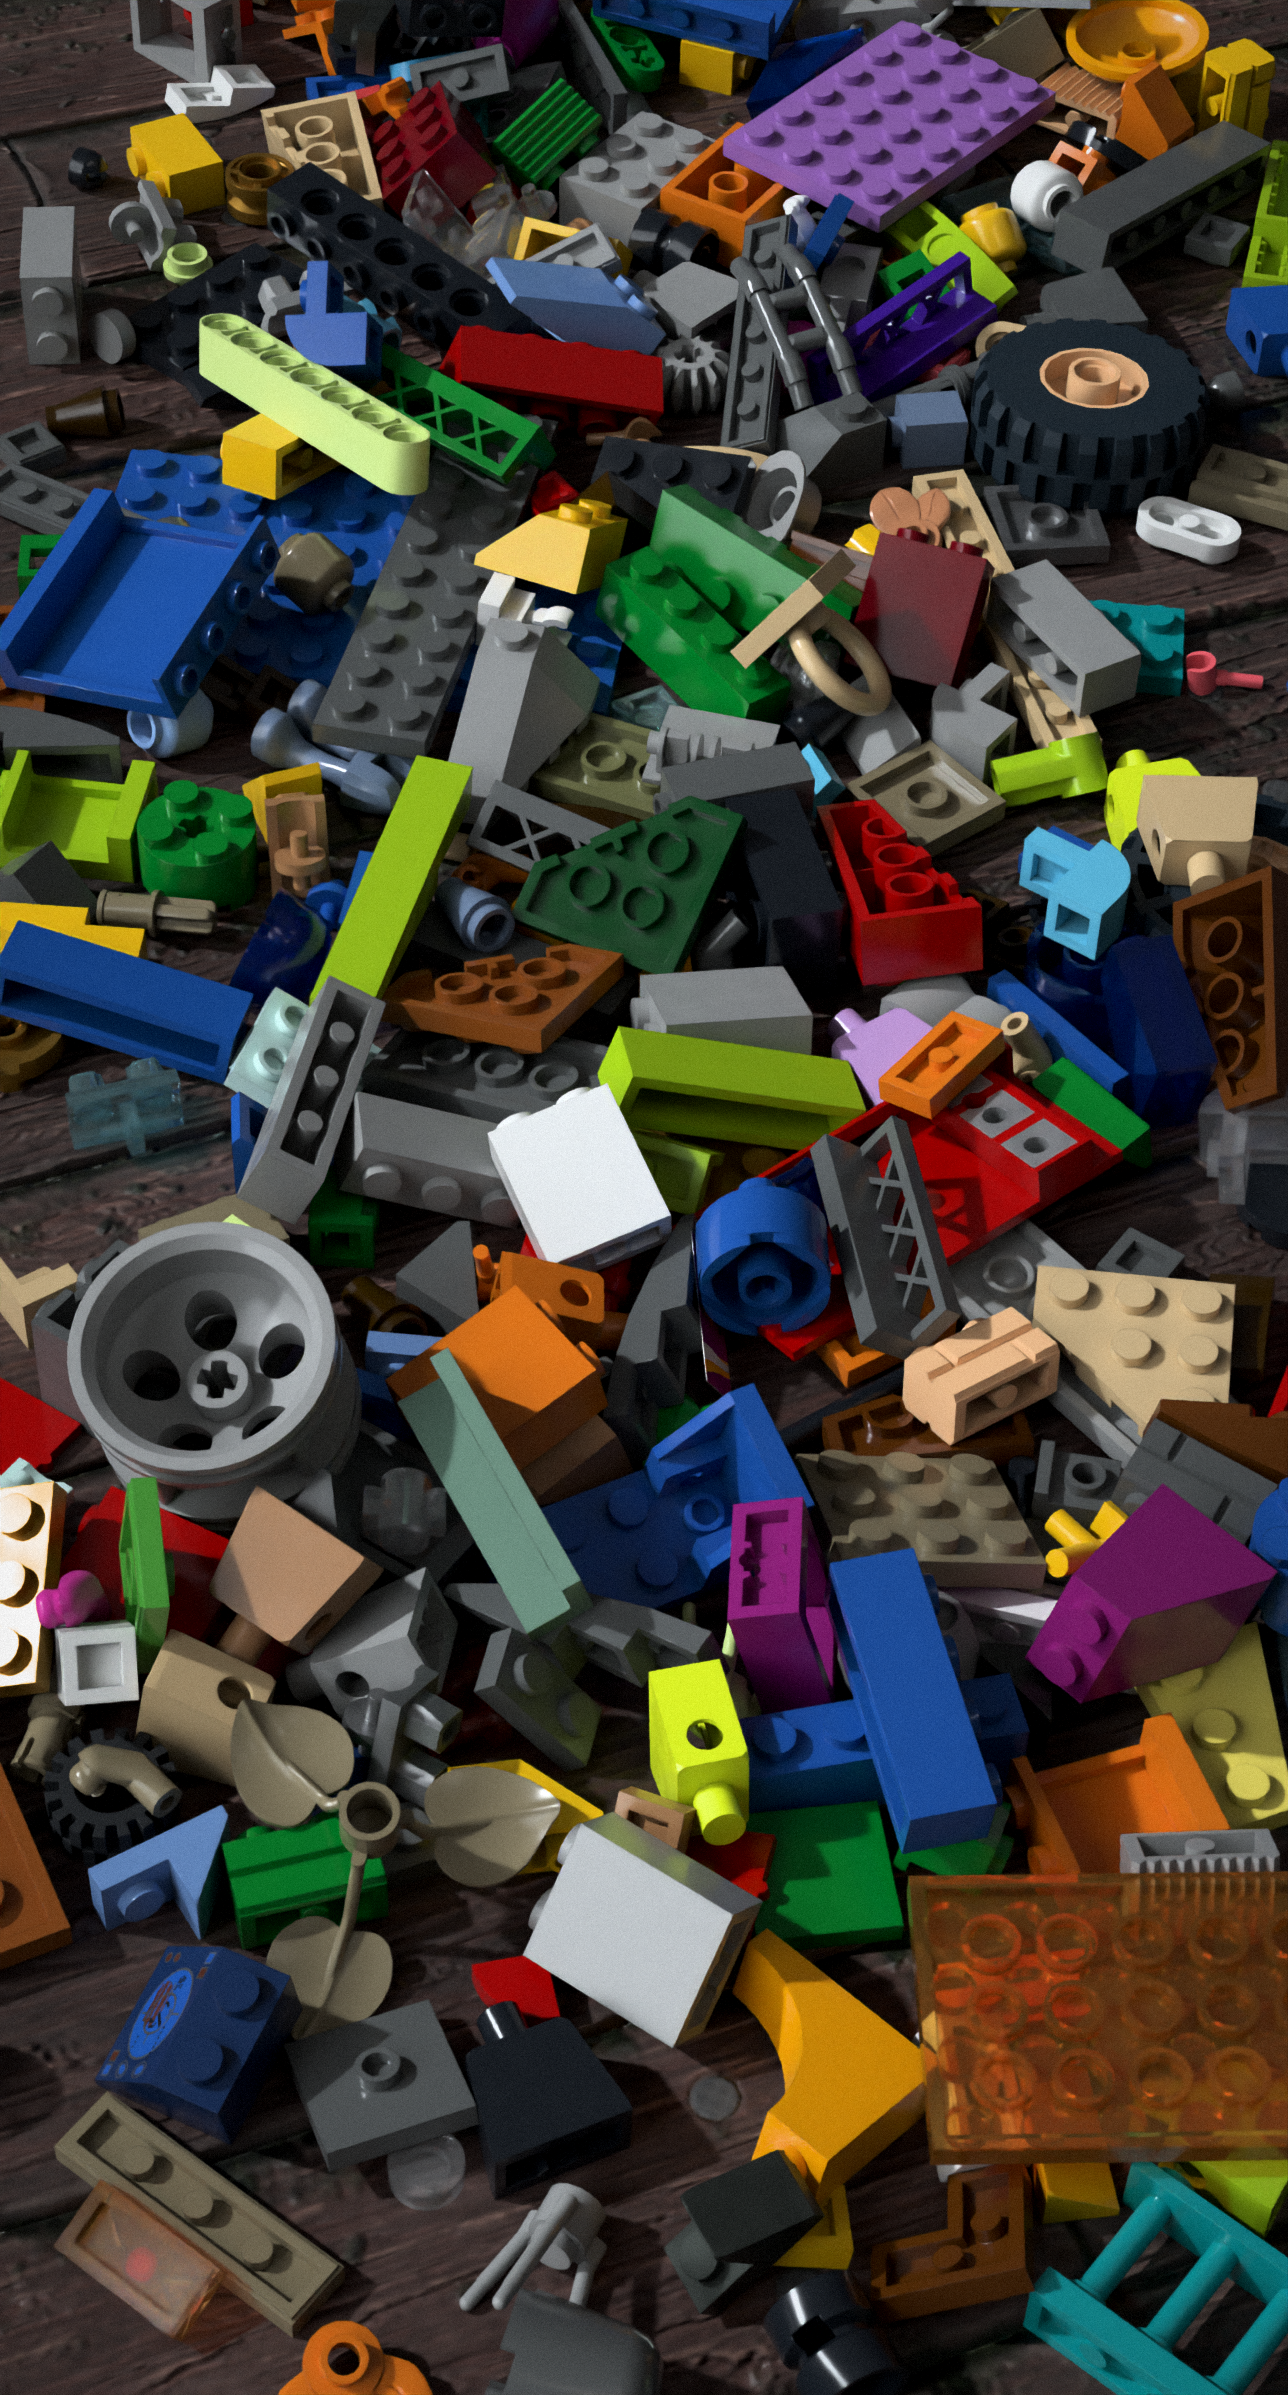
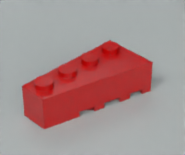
M461 325L438 369V372L518 415L533 414L542 419L559 421L558 433L566 428H577L579 437H586L587 433L625 430L627 425L638 417L646 418L655 426L664 412L662 357L643 355L636 350L619 351L594 347L587 342L569 343L544 339L537 334L519 335L494 331L487 326L477 325L469 327Z
M875 799L816 806L818 848L820 851H828L833 867V885L835 890L844 891L848 900L850 923L848 927H842V931L863 986L872 984L894 986L902 983L904 980L983 970L982 906L972 896L963 898L959 894V883L948 872L939 874L932 867L931 855L922 846L915 847L907 842V831Z

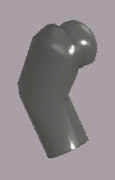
M732 908L697 943L695 947L697 971L736 969L733 949L754 929L750 920L740 910Z

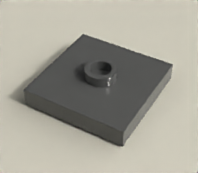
M429 1999L283 2044L286 2064L329 2172L479 2124L476 2104Z

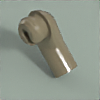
M94 1744L78 1753L80 1761L71 1768L69 1773L72 1785L87 1796H101L109 1782L125 1787L156 1818L170 1813L177 1806L182 1796L181 1790L142 1752Z

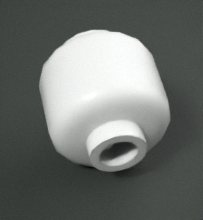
M1049 160L1035 161L1026 165L1017 174L1010 194L1012 208L1018 217L1044 232H1053L1055 218L1063 207L1084 197L1082 184L1076 175Z

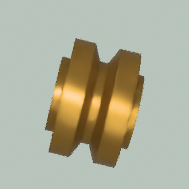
M270 153L246 154L231 161L225 170L226 187L228 189L227 208L230 215L243 223L267 225V189L293 173L294 168L292 164L285 158Z

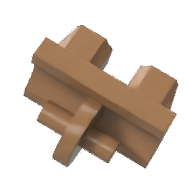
M307 792L278 794L275 798L264 799L273 904L284 903L297 898H306L308 891L314 885L331 880L324 794L310 795Z

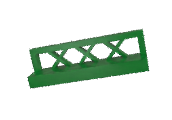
M382 343L381 376L388 387L395 391L377 396L370 395L426 428L430 432V444L505 485L510 482L525 461L545 471L557 456V453L539 425L395 348ZM376 380L352 381L351 383L368 393ZM413 400L434 412L412 417L409 415L408 402ZM454 422L473 433L451 438L448 436L447 423ZM493 443L509 453L499 464L487 457L486 444Z

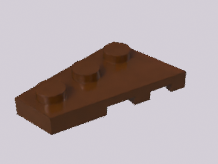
M895 1394L823 1417L822 1440L825 1450H843L856 1456H886L892 1452H908L920 1458H952L957 1454H973L986 1460H993L995 1466L999 1467L1009 1465L1010 1459L1014 1456L1024 1455L1033 1459L1034 1440L1023 1409L951 1446L930 1429L929 1423L923 1424L905 1408L902 1397Z

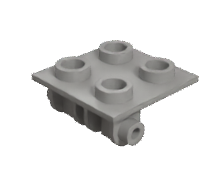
M669 705L660 731L651 730L649 733L646 751L651 755L642 775V782L661 786L662 767L775 746L781 725Z

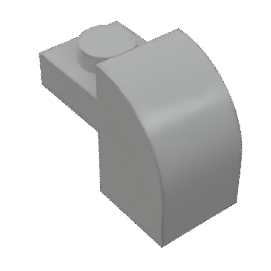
M992 662L974 679H967L959 690L943 682L937 686L932 698L928 741L931 740L987 786L992 782L990 761L1013 756L1017 718L1005 713L1010 671Z

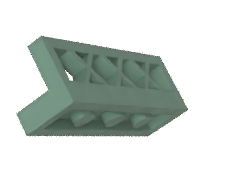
M446 1348L430 1357L440 1378L397 1403L522 1626L533 1642L591 1609L594 1605L579 1575L449 1348Z

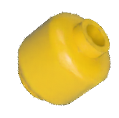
M992 202L976 207L960 217L962 224L958 228L1007 277L1018 270L1015 262L1025 255L1027 246L1016 216L1011 209L999 208L997 202Z

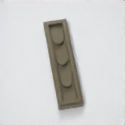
M108 2091L54 2146L56 2159L109 2200H112L115 2193L116 2196L113 2203L210 2276L218 2271L219 2273L214 2277L216 2281L292 2338L300 2332L345 2280L343 2265Z

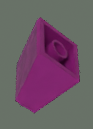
M1162 1483L1072 1575L1024 1659L1041 1671L1048 1680L1060 1686L1080 1703L1216 1663L1225 1655L1278 1571Z

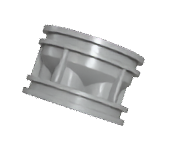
M228 1222L190 1223L157 1232L127 1248L113 1259L92 1282L75 1313L67 1346L69 1381L83 1416L101 1443L108 1461L125 1489L127 1488V1483H130L131 1478L156 1477L160 1508L218 1535H232L248 1499L257 1485L289 1506H292L320 1466L340 1474L348 1462L357 1441L362 1416V1393L357 1370L349 1348L340 1332L334 1309L321 1279L302 1255L277 1237L256 1228ZM224 1313L237 1319L235 1335L230 1344L224 1349L208 1351L193 1341L195 1328L204 1318ZM283 1344H297L305 1348L301 1362L287 1376L273 1379L264 1375V1361L267 1355L276 1347ZM156 1368L171 1369L181 1379L179 1391L173 1397L162 1401H152L139 1397L134 1393V1388L142 1375ZM276 1418L267 1427L249 1437L257 1424L266 1419ZM191 1433L203 1434L212 1439V1445L209 1450L188 1451L170 1448L177 1439Z

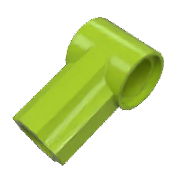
M1099 732L1050 742L1047 748L991 760V779L994 792L1006 801V807L1012 808L1060 795V798L1063 799L1106 789L1108 772Z

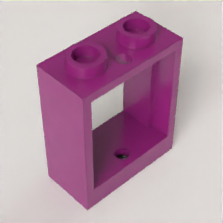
M803 1497L733 1504L727 1621L763 1715L836 1702L837 1643L823 1601L828 1568ZM754 1570L755 1577H752L750 1571Z

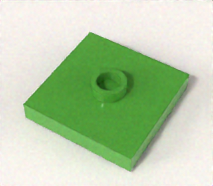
M156 1477L131 1478L130 1483H127L119 1541L125 1618L135 1626L138 1674L150 1673L164 1644L170 1610L169 1596H174L175 1593L173 1555L171 1552L164 1553Z

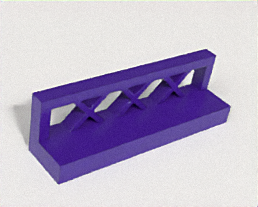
M959 251L842 332L843 336L847 338L857 364L856 370L863 389L861 394L870 403L895 394L979 335L986 326L997 322V305L973 290L970 257ZM954 278L955 287L940 297L947 282ZM918 303L911 318L901 324L909 308ZM881 329L874 343L863 351L870 336ZM826 347L819 348L807 356L810 388L814 404L817 406L843 396L836 374L834 372L828 376L826 374V366L830 364Z

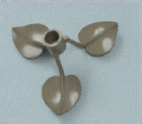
M243 1699L235 1715L230 1747L236 1788L248 1810L263 1822L282 1829L295 1828L303 1824L311 1816L317 1805L327 1813L339 1811L340 1837L346 1849L352 1853L340 1927L331 1920L320 1916L301 1918L280 1931L272 1942L267 1955L266 1966L291 1976L303 2008L290 2033L293 2041L372 2017L384 2002L389 1992L393 1974L390 1947L385 1939L375 1933L353 1931L356 1923L367 1860L380 1858L388 1854L397 1844L400 1830L406 1829L421 1839L436 1838V1862L441 1870L453 1880L471 1887H493L514 1878L529 1864L559 1816L561 1807L559 1800L540 1785L520 1775L489 1767H462L442 1774L428 1786L425 1792L424 1806L431 1824H423L414 1818L412 1810H400V1803L395 1793L381 1783L363 1782L353 1786L348 1791L343 1790L353 1774L354 1750L349 1734L335 1719L321 1711L307 1707L276 1705L253 1699ZM338 1793L337 1797H334V1798H330V1797H329V1796H331V1795H334V1794Z

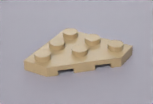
M1038 1265L1032 1328L1038 1327L1058 1343L1059 1350L1076 1366L1075 1374L1110 1408L1115 1405L1121 1408L1138 1425L1137 1434L1141 1438L1147 1423L1161 1399L1228 1403L1236 1284Z

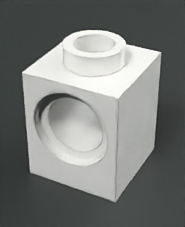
M124 1619L85 1622L70 1628L63 1624L54 1628L58 1698L65 1706L139 1700L135 1626Z

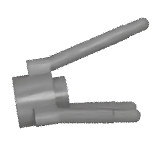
M569 2183L552 2185L539 2209L529 2211L518 2232L461 2297L459 2301L460 2308L464 2311L472 2310L516 2262L492 2299V2305L496 2310L505 2309L515 2294L519 2292V2289L523 2286L539 2261L558 2270L569 2268L572 2262L578 2264L569 2301L586 2307L595 2270L607 2250V2245L596 2236L606 2218L602 2205L590 2193L580 2187Z

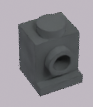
M1042 1440L1030 1518L1047 1522L1053 1513L1064 1509L1088 1531L1104 1502L1110 1501L1120 1478L1122 1461L1054 1450L1055 1441Z

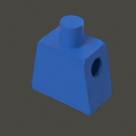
M1288 285L1232 288L1225 332L1253 373L1261 377L1287 375L1288 377Z

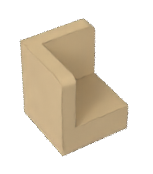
M0 1257V1313L28 1350L34 1348L31 1321L34 1319L37 1311L47 1300L55 1299L66 1288L75 1293L77 1291L76 1282L78 1275L67 1263L54 1270H51L49 1267H42L17 1279Z

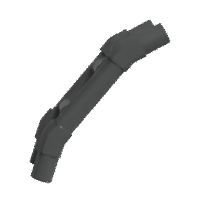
M787 243L783 245L778 251V258L786 267L787 273L794 282L795 287L769 294L770 289L763 275L757 268L752 266L746 257L735 258L730 265V270L738 280L740 288L744 292L749 304H752L775 354L778 368L782 374L785 387L788 388L795 412L804 411L815 406L807 381L808 375L800 354L818 348L826 347V353L833 372L837 376L842 395H850L856 392L862 393L863 389L856 370L857 364L852 348L847 338L842 334L817 280V273L808 258L801 254L794 244ZM807 306L816 328L788 335L779 313Z

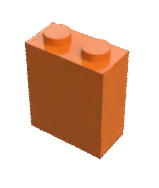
M517 1285L510 1288L385 1379L399 1416L411 1428L397 1402L440 1378L430 1357L449 1348L519 1472L608 1406L600 1378L606 1375V1371L597 1355L583 1341L574 1346L563 1334L565 1333V1327L552 1307L543 1299L534 1304Z

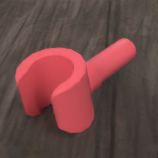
M1196 651L1188 654L1186 657L1187 685L1195 695H1208L1217 686L1226 687V685L1262 689V675L1228 672V670L1217 669L1216 658L1209 652Z

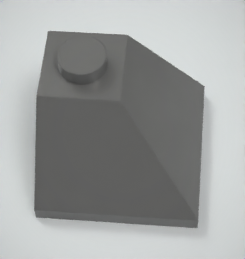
M860 392L844 395L838 399L779 420L777 424L775 453L786 450L794 451L804 462L806 476L817 485L820 492L882 471L887 419Z

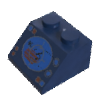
M168 1946L95 2078L96 2084L232 2145L283 2048V2044L286 2043L303 2010L291 1976L225 1947Z

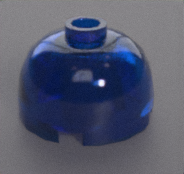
M281 887L264 914L267 916L266 920H263L257 932L254 933L229 984L231 987L253 993L251 1008L259 1011L262 1010L267 998L275 987L302 1002L309 992L313 991L329 955L332 942L329 925L318 909Z

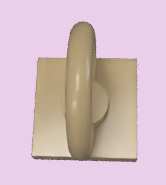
M842 549L730 651L746 669L783 635L789 641L797 661L807 676L837 705L854 714L869 717L884 712L891 701L892 687L890 678L874 647L851 622L836 611L828 608L821 601L856 567L855 563ZM819 628L836 639L853 657L866 678L869 694L863 693L845 682L824 660L811 637Z

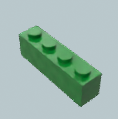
M649 546L606 564L595 614L691 709L780 724L791 683L762 655L745 669L730 652L744 638Z

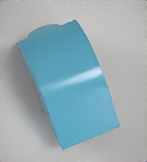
M1037 827L1024 841L1019 885L1048 899L1043 935L1095 961L1119 937L1122 931L1131 878L1129 864L1116 847L1103 839L1090 851H1087Z

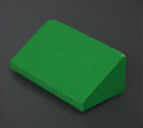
M1060 1058L1033 1080L1032 1086L1047 1099L1120 1148L1123 1152L1124 1160L1143 1169L1152 1164L1150 1125L1069 1059Z

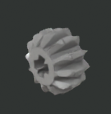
M680 334L678 340L675 341L667 338L661 340L660 346L656 347L650 356L662 357L664 409L673 408L675 415L684 411L691 412L694 416H697L699 410L702 409L709 412L716 411L717 404L724 402L726 398L730 363L729 353L721 350L719 342H704L702 335L691 339Z

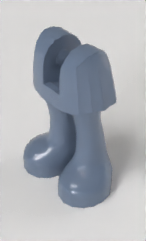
M307 679L294 691L289 701L287 713L273 707L261 716L251 737L250 748L253 756L272 767L284 769L319 762L322 780L341 788L340 805L374 815L390 816L415 759L313 742L312 723L328 690L326 686L313 679Z

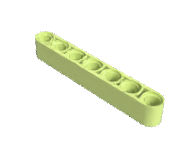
M217 313L203 316L200 319L199 373L204 378L386 492L396 495H416L428 489L430 432L426 428L324 366L309 361L294 348L240 316Z

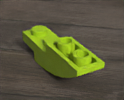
M926 200L884 229L883 245L887 248H898L902 253V258L921 249L932 266L936 268L959 251L970 257L973 290L997 305V313L1005 303L1019 293L1015 285L960 228ZM954 278L946 284L950 290L955 287Z

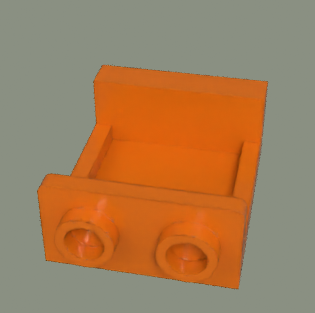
M1171 1712L1144 1719L1140 1743L1134 1746L1034 1773L1025 1755L1010 1760L1006 1787L1002 1788L1003 1801L1012 1804L1006 1823L1012 1831L1020 1829L1028 1846L1027 1858L1032 1878L1041 1891L1049 1890L1060 1915L1119 1898L1121 1834L1231 1830Z

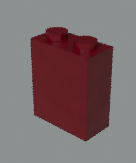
M898 528L896 536L880 532L854 626L874 647L888 672L890 680L935 691L937 686L943 682L959 690L963 682L995 568L988 559L982 558L983 549L970 544L951 541L950 548L946 549L930 545V536L911 529ZM846 650L843 662L852 670L862 672L856 661Z

